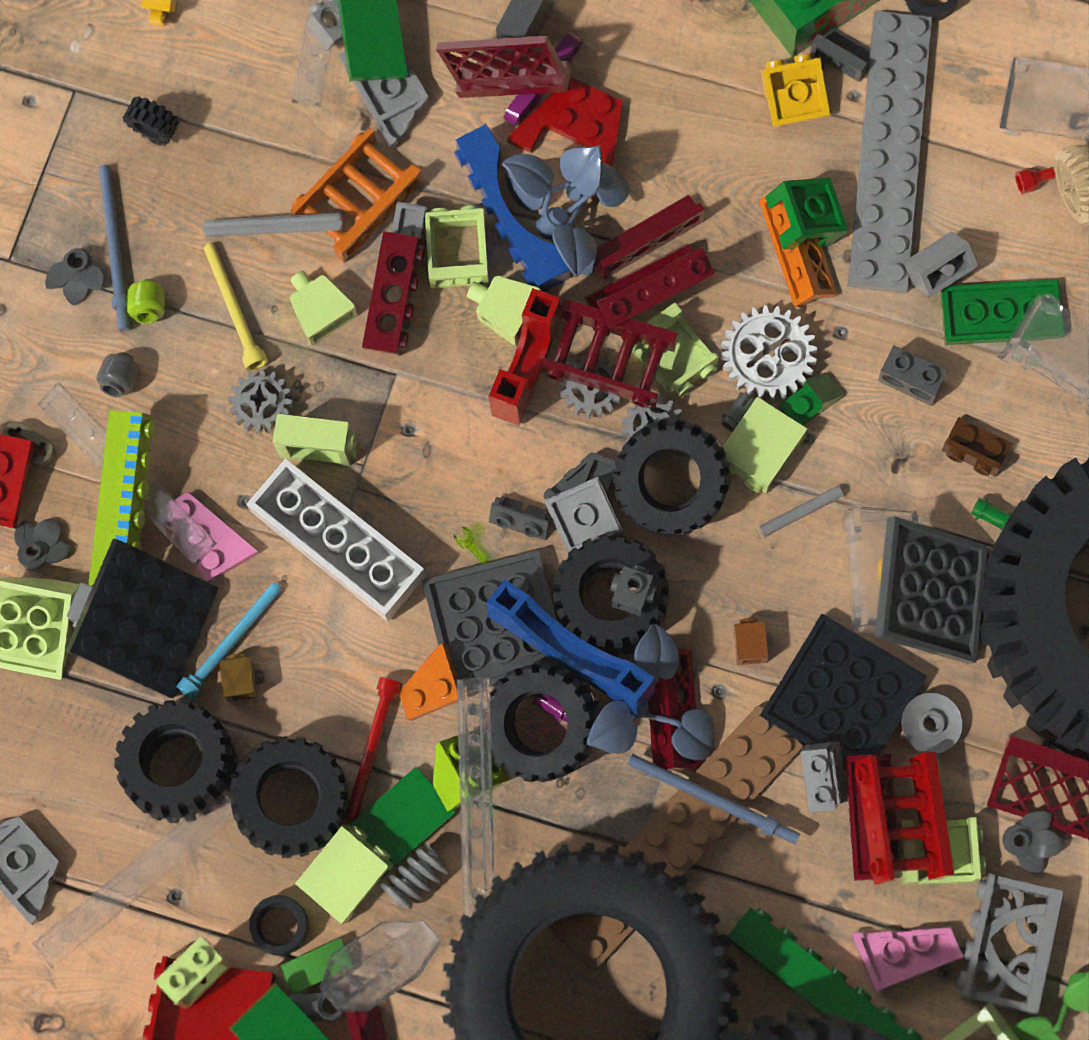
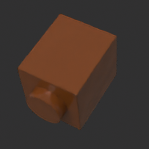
M757 618L739 620L740 623L734 624L733 629L736 664L767 663L768 649L765 622H758Z

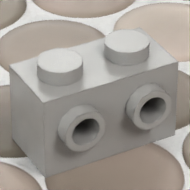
M952 231L903 262L913 286L929 297H932L978 267L969 242Z

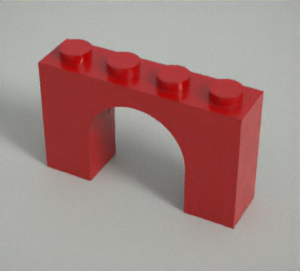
M532 288L521 314L522 332L512 363L508 371L499 369L489 394L492 416L520 426L542 371V360L547 358L562 321L560 312L561 300L559 297Z

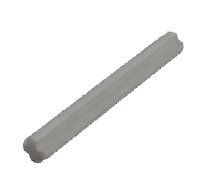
M342 213L206 220L203 223V233L206 237L333 231L343 229L345 221Z

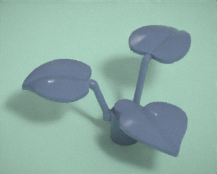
M601 146L574 147L565 151L560 159V169L563 177L568 181L552 187L553 192L566 189V195L572 201H578L583 196L595 193L599 189L602 178ZM507 170L505 173L506 184L517 204L527 210H536L543 206L545 196L540 199L526 196L516 186ZM588 200L573 212L567 224L573 225L583 206L588 203ZM597 254L595 259L580 274L592 275L595 273L594 266Z
M518 154L506 159L502 165L508 170L520 191L534 199H540L546 195L543 207L539 211L542 216L535 223V229L542 238H553L556 249L572 274L577 277L595 259L597 247L594 239L586 230L582 228L573 229L570 223L567 224V217L595 194H597L600 202L607 207L621 205L627 199L630 192L627 180L615 168L602 163L601 183L595 193L583 196L566 211L560 207L548 209L553 189L549 184L554 180V173L549 165L541 158L530 154Z
M656 624L650 625L648 631L637 644L634 654L635 665L653 676L655 684L658 682V677L661 679L673 677L679 662L678 650L671 636L663 628ZM613 701L607 704L599 713L587 740V745L615 754L625 753L632 748L637 738V727L632 720L648 718L677 726L678 728L672 736V743L676 751L685 758L703 760L712 755L715 732L710 716L699 709L686 711L680 722L676 719L648 713V703L644 705L638 715H635L630 711L625 702Z

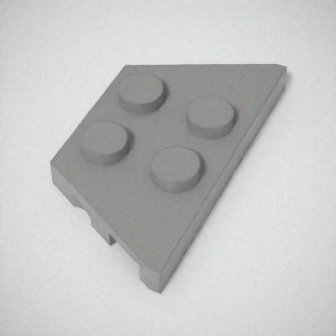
M341 52L338 56L348 73L345 52ZM406 57L407 77L405 79L352 81L390 149L397 145L429 102L426 91Z
M16 817L0 823V890L31 925L37 923L61 862L21 817Z

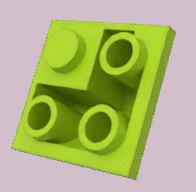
M479 728L436 744L433 786L447 811L467 805L509 781L503 768H499L493 762L495 759L492 753L487 754L483 746L487 744L485 736H480Z

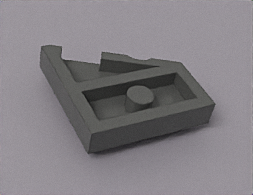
M594 452L589 453L581 460L578 466L569 470L557 484L545 491L544 499L599 475L608 493L613 482L616 461Z

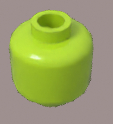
M142 279L132 284L128 289L127 312L138 323L152 324L165 313V289L152 279Z

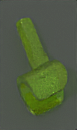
M462 527L468 537L466 540L461 541L454 535V540L458 547L468 549L481 564L488 563L489 560L474 544L470 530L467 527Z

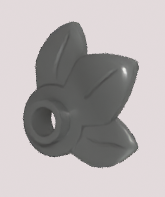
M75 248L66 253L63 261L51 266L46 276L45 287L47 289L63 288L67 301L75 306L85 299L89 289H102L104 276L101 269L93 264L92 257L86 250ZM82 260V266L74 267L75 261Z
M45 519L36 526L27 520H23L18 524L14 533V541L19 547L17 556L19 563L29 570H37L45 563L60 562L68 555L71 546L63 541H59L61 526L58 519ZM30 552H38L35 556L27 555Z
M1035 811L1026 814L1019 825L1008 827L1002 837V843L1006 851L1016 855L1020 866L1029 872H1043V858L1056 856L1065 847L1061 838L1048 830L1052 814L1046 811ZM1018 834L1024 838V842L1020 846H1016L1014 843V838Z

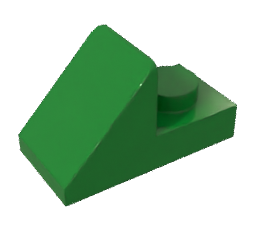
M827 372L804 381L803 388L780 403L779 409L782 413L804 426L844 397V394Z

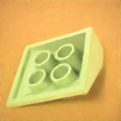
M0 577V668L62 680L69 654L65 650L74 631V627H72L74 623L67 617V613L80 584L54 579Z

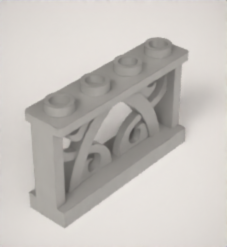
M991 873L986 876L985 880L980 879L976 894L977 898H981L979 911L973 910L970 921V928L974 929L972 941L967 940L963 958L968 959L966 971H960L957 981V989L961 990L960 998L986 1004L991 1002L994 1006L1031 1016L1038 1014L1064 891L1041 887ZM1000 889L1010 891L1015 898L1016 909L1010 911V903L1003 897V907H995L993 904L994 893ZM1020 892L1043 897L1045 902L1044 904L1023 906ZM988 913L997 918L985 928ZM1028 917L1027 926L1031 922L1037 925V932L1035 934L1026 932L1023 918ZM1016 921L1020 936L1025 942L1034 946L1035 950L1034 954L1025 953L1015 957L1006 968L997 956L990 938L1007 924ZM981 947L987 961L977 963ZM1024 962L1028 965L1029 971L1026 975L1021 974L1019 969L1015 976L1012 974L1013 969L1018 963ZM985 971L988 974V979L984 983L991 982L995 979L996 975L1001 981L994 990L984 992L975 983L977 973ZM1008 985L1025 997L1022 1003L997 996Z

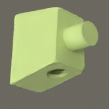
M301 271L291 278L290 281L297 292L292 294L289 299L311 346L358 316L354 304L324 275L312 281L305 271Z
M495 276L489 288L473 282L467 293V298L479 303L476 313L477 318L482 323L516 346L523 326L521 314L532 288L540 291L541 289Z

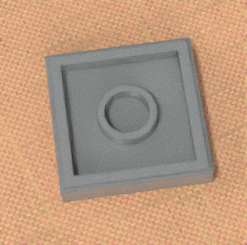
M600 475L544 500L568 553L574 547L577 549L582 547V542L591 538L593 542L599 540L600 535H608L609 538L624 531Z

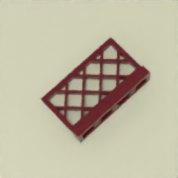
M547 36L437 43L436 51L457 83L455 92L459 98L567 92L571 66L568 61L561 62ZM531 47H542L544 51L540 52ZM504 49H511V50H513V51H516V53L513 54V53H511V52H509V51H506V50H504ZM477 51H484L489 53V55L487 56ZM450 52H456L458 54H461L462 56L459 57L454 54H451ZM522 55L528 56L535 60L530 61L528 59L523 58ZM497 56V57H499V58H501V59H504V60H506V61H508V62H507V63H504V62L499 61V60L494 59V58ZM468 58L480 62V65L468 61Z
M1008 735L986 805L1024 817L1029 813L1024 801L1040 794L1048 809L1046 812L1052 814L1053 821H1051L1050 827L1089 840V832L1083 822L1089 819V814L1081 818L1073 801L1089 794V784L1087 782L1089 781V761ZM1009 756L1021 758L1028 771L1011 778L1006 768ZM1028 761L1039 765L1031 769ZM1043 767L1051 768L1057 781L1041 788L1033 772ZM1057 771H1060V772H1063V773H1066V774H1069V775H1067V776H1065V777H1063V778H1060V776H1059V774H1058ZM1005 773L1008 781L1001 784L1003 775ZM1030 774L1038 790L1022 798L1014 781ZM1075 776L1082 779L1087 791L1071 798L1063 782ZM1011 784L1018 800L1009 805L995 802L998 790ZM1060 784L1067 800L1051 808L1044 791ZM1020 803L1024 811L1012 807ZM1070 804L1077 820L1068 825L1060 824L1053 811ZM1080 823L1083 831L1072 827Z

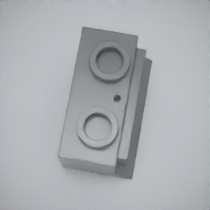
M840 741L805 745L801 750L809 812L836 810L839 804L848 802Z

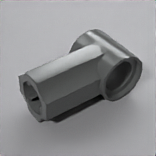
M335 991L287 995L311 1021H340L347 1015L345 1008H349L346 997ZM337 998L340 1002V1008L335 1014L329 1015L326 1010V1004L330 999Z

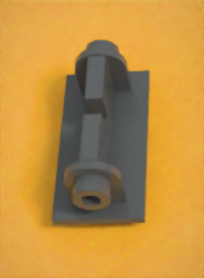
M506 496L495 498L494 503L491 504L490 523L496 524L501 528L524 533L528 537L546 540L548 526L552 522V517L548 510L528 505L524 513L521 512L523 502L507 498Z

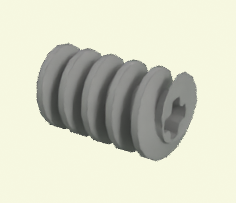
M427 843L425 845L428 852L421 849L416 850L419 858L418 861L411 857L407 859L410 869L402 866L398 867L401 875L400 878L392 874L389 876L392 884L391 887L384 883L380 884L400 907L403 905L412 909L413 905L410 898L413 897L420 901L422 899L419 891L420 888L430 892L431 888L428 881L432 880L439 883L438 871L446 875L449 874L444 861Z

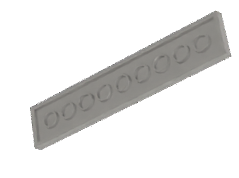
M874 11L848 287L906 293L908 290L909 274L903 262L911 256L931 17Z

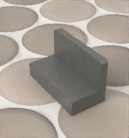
M834 29L824 37L817 34L811 44L810 53L820 58L857 82H860L868 70L870 49L837 29Z

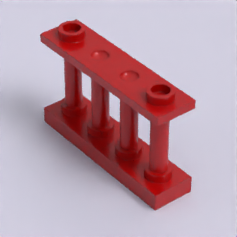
M924 752L909 758L910 765L878 767L876 755L856 761L855 776L860 787L870 853L869 869L873 876L874 885L895 880L894 872L926 870L928 881L940 880L955 875L936 752ZM908 777L913 779L914 796L882 797L880 779ZM916 808L918 810L920 826L887 829L884 810ZM922 840L924 857L892 860L889 841Z

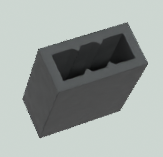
M511 0L496 28L497 39L539 36L554 7V0ZM504 49V50L509 51V52H511V53H513V54L516 53V51H513V50H511V49Z

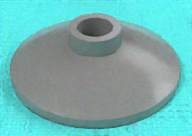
M921 694L912 699L904 709L902 715L904 736L909 744L920 752H936V754L945 752L956 744L961 735V713L955 703L942 694ZM926 719L933 721L934 727L932 730H928L925 727Z

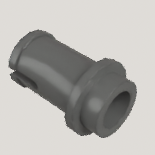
M739 393L728 412H723L721 424L726 429L733 432L754 402L750 398L742 406L749 395Z

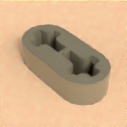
M12 422L4 428L2 435L10 436L13 432L18 434L21 431L20 434L24 439L35 441L36 447L42 449L45 446L47 451L45 457L39 455L36 458L37 454L33 450L31 463L34 465L47 466L54 460V446L37 432L19 422Z

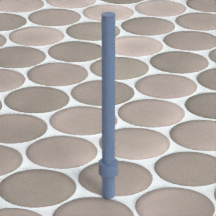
M102 165L99 167L114 290V295L111 297L113 310H116L118 331L125 332L130 330L127 312L128 294L125 291L111 168L109 165Z
M635 754L631 755L627 764L761 828L760 832L771 837L774 834L796 845L801 834L778 823L779 820L770 815L765 817Z

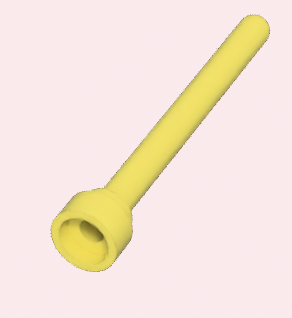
M207 243L204 251L244 347L242 360L247 371L258 370L268 364L266 354L263 349H260L254 343L215 245Z

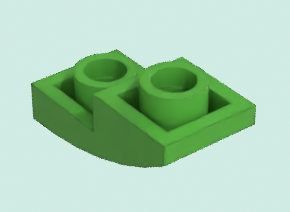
M341 938L281 965L280 968L293 995L353 967V964Z

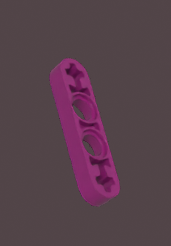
M568 33L555 48L561 62L568 61L570 64L581 49L583 41L573 33ZM545 93L517 95L508 106L503 118L513 126L518 127Z

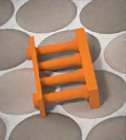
M370 127L365 133L361 132L353 139L351 147L305 195L301 194L294 200L291 209L292 215L322 214L314 206L327 195L355 219V224L348 231H325L335 240V245L333 246L335 254L344 263L396 210L397 202L403 203L423 182L421 170L413 163L407 170L405 168L401 169L374 146L376 143L375 132ZM364 154L369 156L394 178V183L388 190H381L353 166ZM345 174L374 198V204L368 211H362L334 187Z

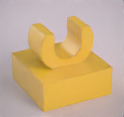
M142 0L141 8L151 10L149 24L164 26L165 12L175 14L177 2L172 0Z

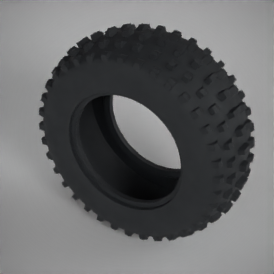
M585 843V846H582L580 851L569 852L568 844L561 845V849L555 852L556 855L546 857L544 850L535 853L536 857L533 858L532 864L524 868L519 861L514 863V868L510 872L511 876L504 881L499 875L492 879V891L484 898L477 894L474 898L477 902L474 904L476 910L471 917L465 914L462 915L459 922L462 923L461 929L464 931L460 940L451 938L449 945L453 946L451 951L455 953L453 962L444 963L443 966L446 977L450 978L449 989L441 990V996L445 997V1003H449L450 1013L442 1015L443 1022L448 1024L449 1028H453L456 1037L454 1040H526L518 1026L512 1004V982L522 952L534 936L550 924L570 916L592 914L619 920L636 930L650 944L661 963L666 981V1005L661 1024L652 1040H721L719 1033L727 1030L729 1023H738L739 1016L736 1014L737 1009L732 1008V997L740 996L737 984L732 983L731 973L738 971L737 962H734L733 958H727L724 948L732 943L730 938H726L725 934L719 935L715 925L721 922L717 914L714 915L713 911L707 913L702 907L701 903L706 897L703 894L699 895L697 891L691 894L685 888L689 880L683 875L679 876L677 874L675 877H671L665 873L664 870L667 864L663 861L660 863L655 861L652 865L643 861L645 853L638 850L635 853L632 852L629 856L618 854L619 845L612 844V847H607L604 851H595L594 843Z

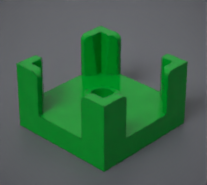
M831 178L786 180L765 196L769 209H773L783 201L791 225L779 236L783 250L794 249L809 238L822 237V240L818 242L819 247L830 246L849 231Z

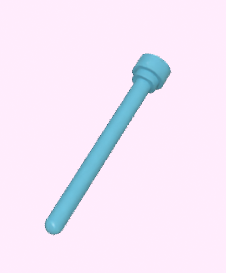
M272 583L196 673L193 676L190 674L187 679L183 677L176 686L178 690L193 702L196 701L202 694L201 689L204 687L202 683L217 667L219 661L223 660L280 593V584Z

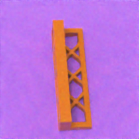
M765 197L760 199L759 203L794 307H803L816 298H833L838 295L823 249L818 245L819 238H809L794 249L783 250L779 236L791 227L783 201L773 209H769ZM808 250L814 255L816 262L809 257ZM817 277L823 282L825 289H820Z

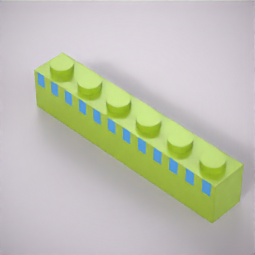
M109 410L89 586L93 587L112 539H119L142 550L140 535L141 528L145 524L144 501L149 492L147 475L148 469L152 464L150 449L151 441L156 432L154 416L140 412Z

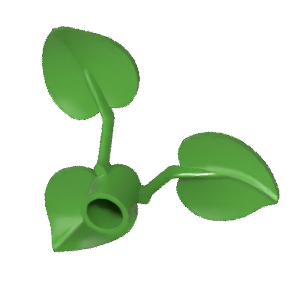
M1089 972L1075 973L1069 977V986L1064 991V1004L1056 1024L1052 1026L1051 1021L1045 1017H1034L1012 1026L1011 1031L1019 1040H1060L1057 1031L1061 1029L1069 1007L1077 1011L1089 1013Z

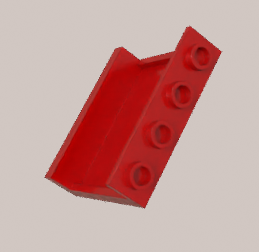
M162 956L161 963L157 962L155 966L154 981L177 959ZM230 967L188 1009L175 1004L157 985L156 993H151L149 998L148 1012H152L150 1025L146 1024L144 1027L142 1040H240L229 1027L275 983L276 974ZM204 977L200 983L205 984L207 979Z

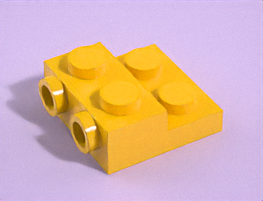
M811 53L794 56V63L783 64V59L765 62L766 68L760 69L772 127L830 115L820 58L812 59Z

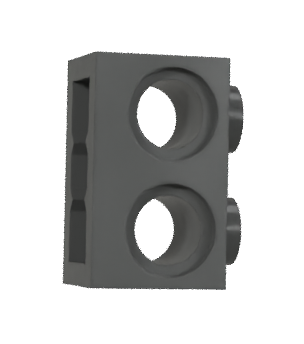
M893 345L881 369L878 381L932 406L948 370Z

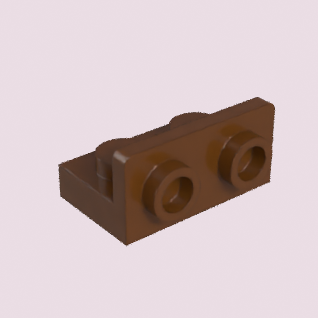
M958 417L941 451L945 452L946 456L954 462L962 463L964 461L974 466V471L983 476L992 475L996 477L1012 443Z

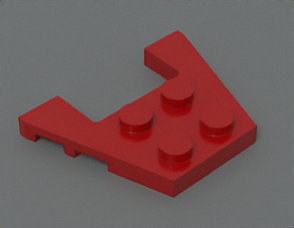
M570 77L567 92L553 93L508 136L507 141L515 147L532 153L543 130L548 129L585 147L601 146L602 163L613 167L622 100Z

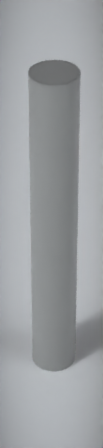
M836 486L759 526L762 535L766 537L843 497L844 494L841 488Z

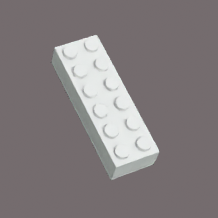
M286 458L247 503L252 514L387 622L390 621L416 590L422 580L426 578L424 568Z

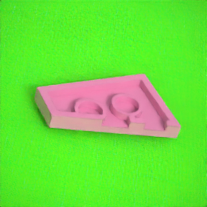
M189 492L162 507L204 580L208 583L259 554L256 549Z
M951 928L920 929L903 932L883 931L866 934L852 933L851 935L875 993L963 958Z

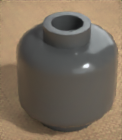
M127 353L109 354L104 358L96 380L103 393L118 398L132 392L140 369L134 358Z

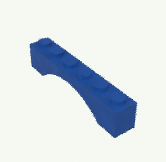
M487 124L455 139L457 150L454 151V155L461 167L466 165L470 174L467 177L474 191L480 190L484 198L481 199V203L488 215L493 214L496 218L497 223L494 225L502 240L507 238L511 247L508 248V251L515 264L520 262L525 272L522 273L526 284L537 287L545 292L568 280L569 269L561 258L556 246L541 240L527 231L516 221L506 207L498 184V171L501 161L500 147Z
M507 580L501 583L487 601L489 618L572 673H575L614 701L625 702L630 711L635 715H638L654 694L655 678L632 662L607 654L579 639L578 636L571 633L552 618L530 595Z

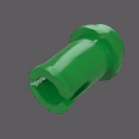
M978 498L971 514L975 516L976 520L980 518L1003 530L1012 513H1008L989 503L987 498L984 500Z

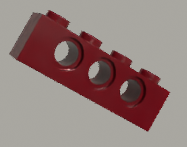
M383 231L362 348L365 350L400 356L401 350H406L409 333L405 332L406 321L412 320L414 304L410 303L412 292H417L419 275L415 274L417 262L422 263L425 246L421 245V240L418 237ZM398 258H405L407 260L405 271L401 273L394 272V261ZM392 287H400L402 290V296L396 302H390L387 297L388 291ZM387 316H394L397 321L395 328L391 331H384L382 328V321Z

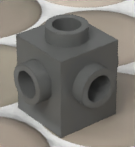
M632 565L631 568L624 566L621 575L616 573L610 591L615 592L612 599V607L642 616L645 604H652L657 587L652 585L653 576L649 575V570Z

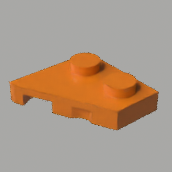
M447 644L438 645L401 688L400 698L407 720H416L465 699Z

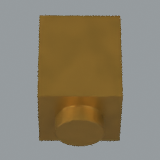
M232 654L226 657L227 660L219 661L223 695L228 702L258 697L254 665L250 657H245L244 654Z

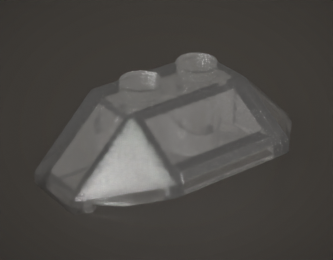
M417 919L414 922H381L330 956L324 979L320 986L321 991L338 1011H369L418 978L440 946L441 939L423 919Z

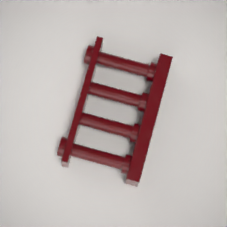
M686 243L584 296L587 305L600 309L608 327L611 329L716 273L704 248L700 247L693 251L690 244Z
M564 298L560 312L561 318L565 319L566 326L554 361L543 358L541 363L542 372L546 373L548 378L555 381L566 379L631 399V402L639 407L648 408L649 405L656 407L658 393L652 392L651 388L663 353H667V351L674 353L678 333L631 318L610 329L599 308ZM585 325L592 327L595 333L581 370L565 365L577 328ZM610 333L621 336L623 340L611 379L594 374L605 338ZM641 342L650 345L652 351L640 386L636 387L622 381L634 345Z

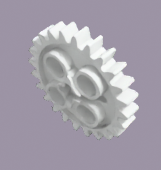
M764 305L763 313L759 314L755 308H752L750 318L745 313H741L742 323L735 320L732 321L731 326L734 331H725V337L728 340L722 341L721 348L727 351L721 353V360L728 361L723 365V371H732L728 377L729 382L738 379L737 390L746 386L747 395L750 396L756 391L758 392V397L762 399L764 393H766L771 401L774 400L775 393L779 392L780 396L785 399L787 389L792 393H796V383L804 385L806 379L803 375L812 376L813 370L809 366L816 365L817 359L810 355L817 353V347L810 344L814 342L815 336L805 335L809 331V325L800 327V316L793 320L790 319L791 310H787L784 315H781L779 306H776L773 313H769L767 305ZM776 329L779 331L780 336L769 338L765 331ZM788 338L791 340V342L781 345L784 340ZM745 344H750L756 351L752 354H745L740 348ZM766 349L768 352L775 350L774 356L771 357L769 354L763 356L764 350ZM786 352H792L796 355L797 359L793 362H787L781 355ZM757 361V362L755 363V365L752 366L751 368H748V367L746 366L747 364H751V363ZM761 368H768L772 371L773 375L769 378H763L758 375L757 371Z

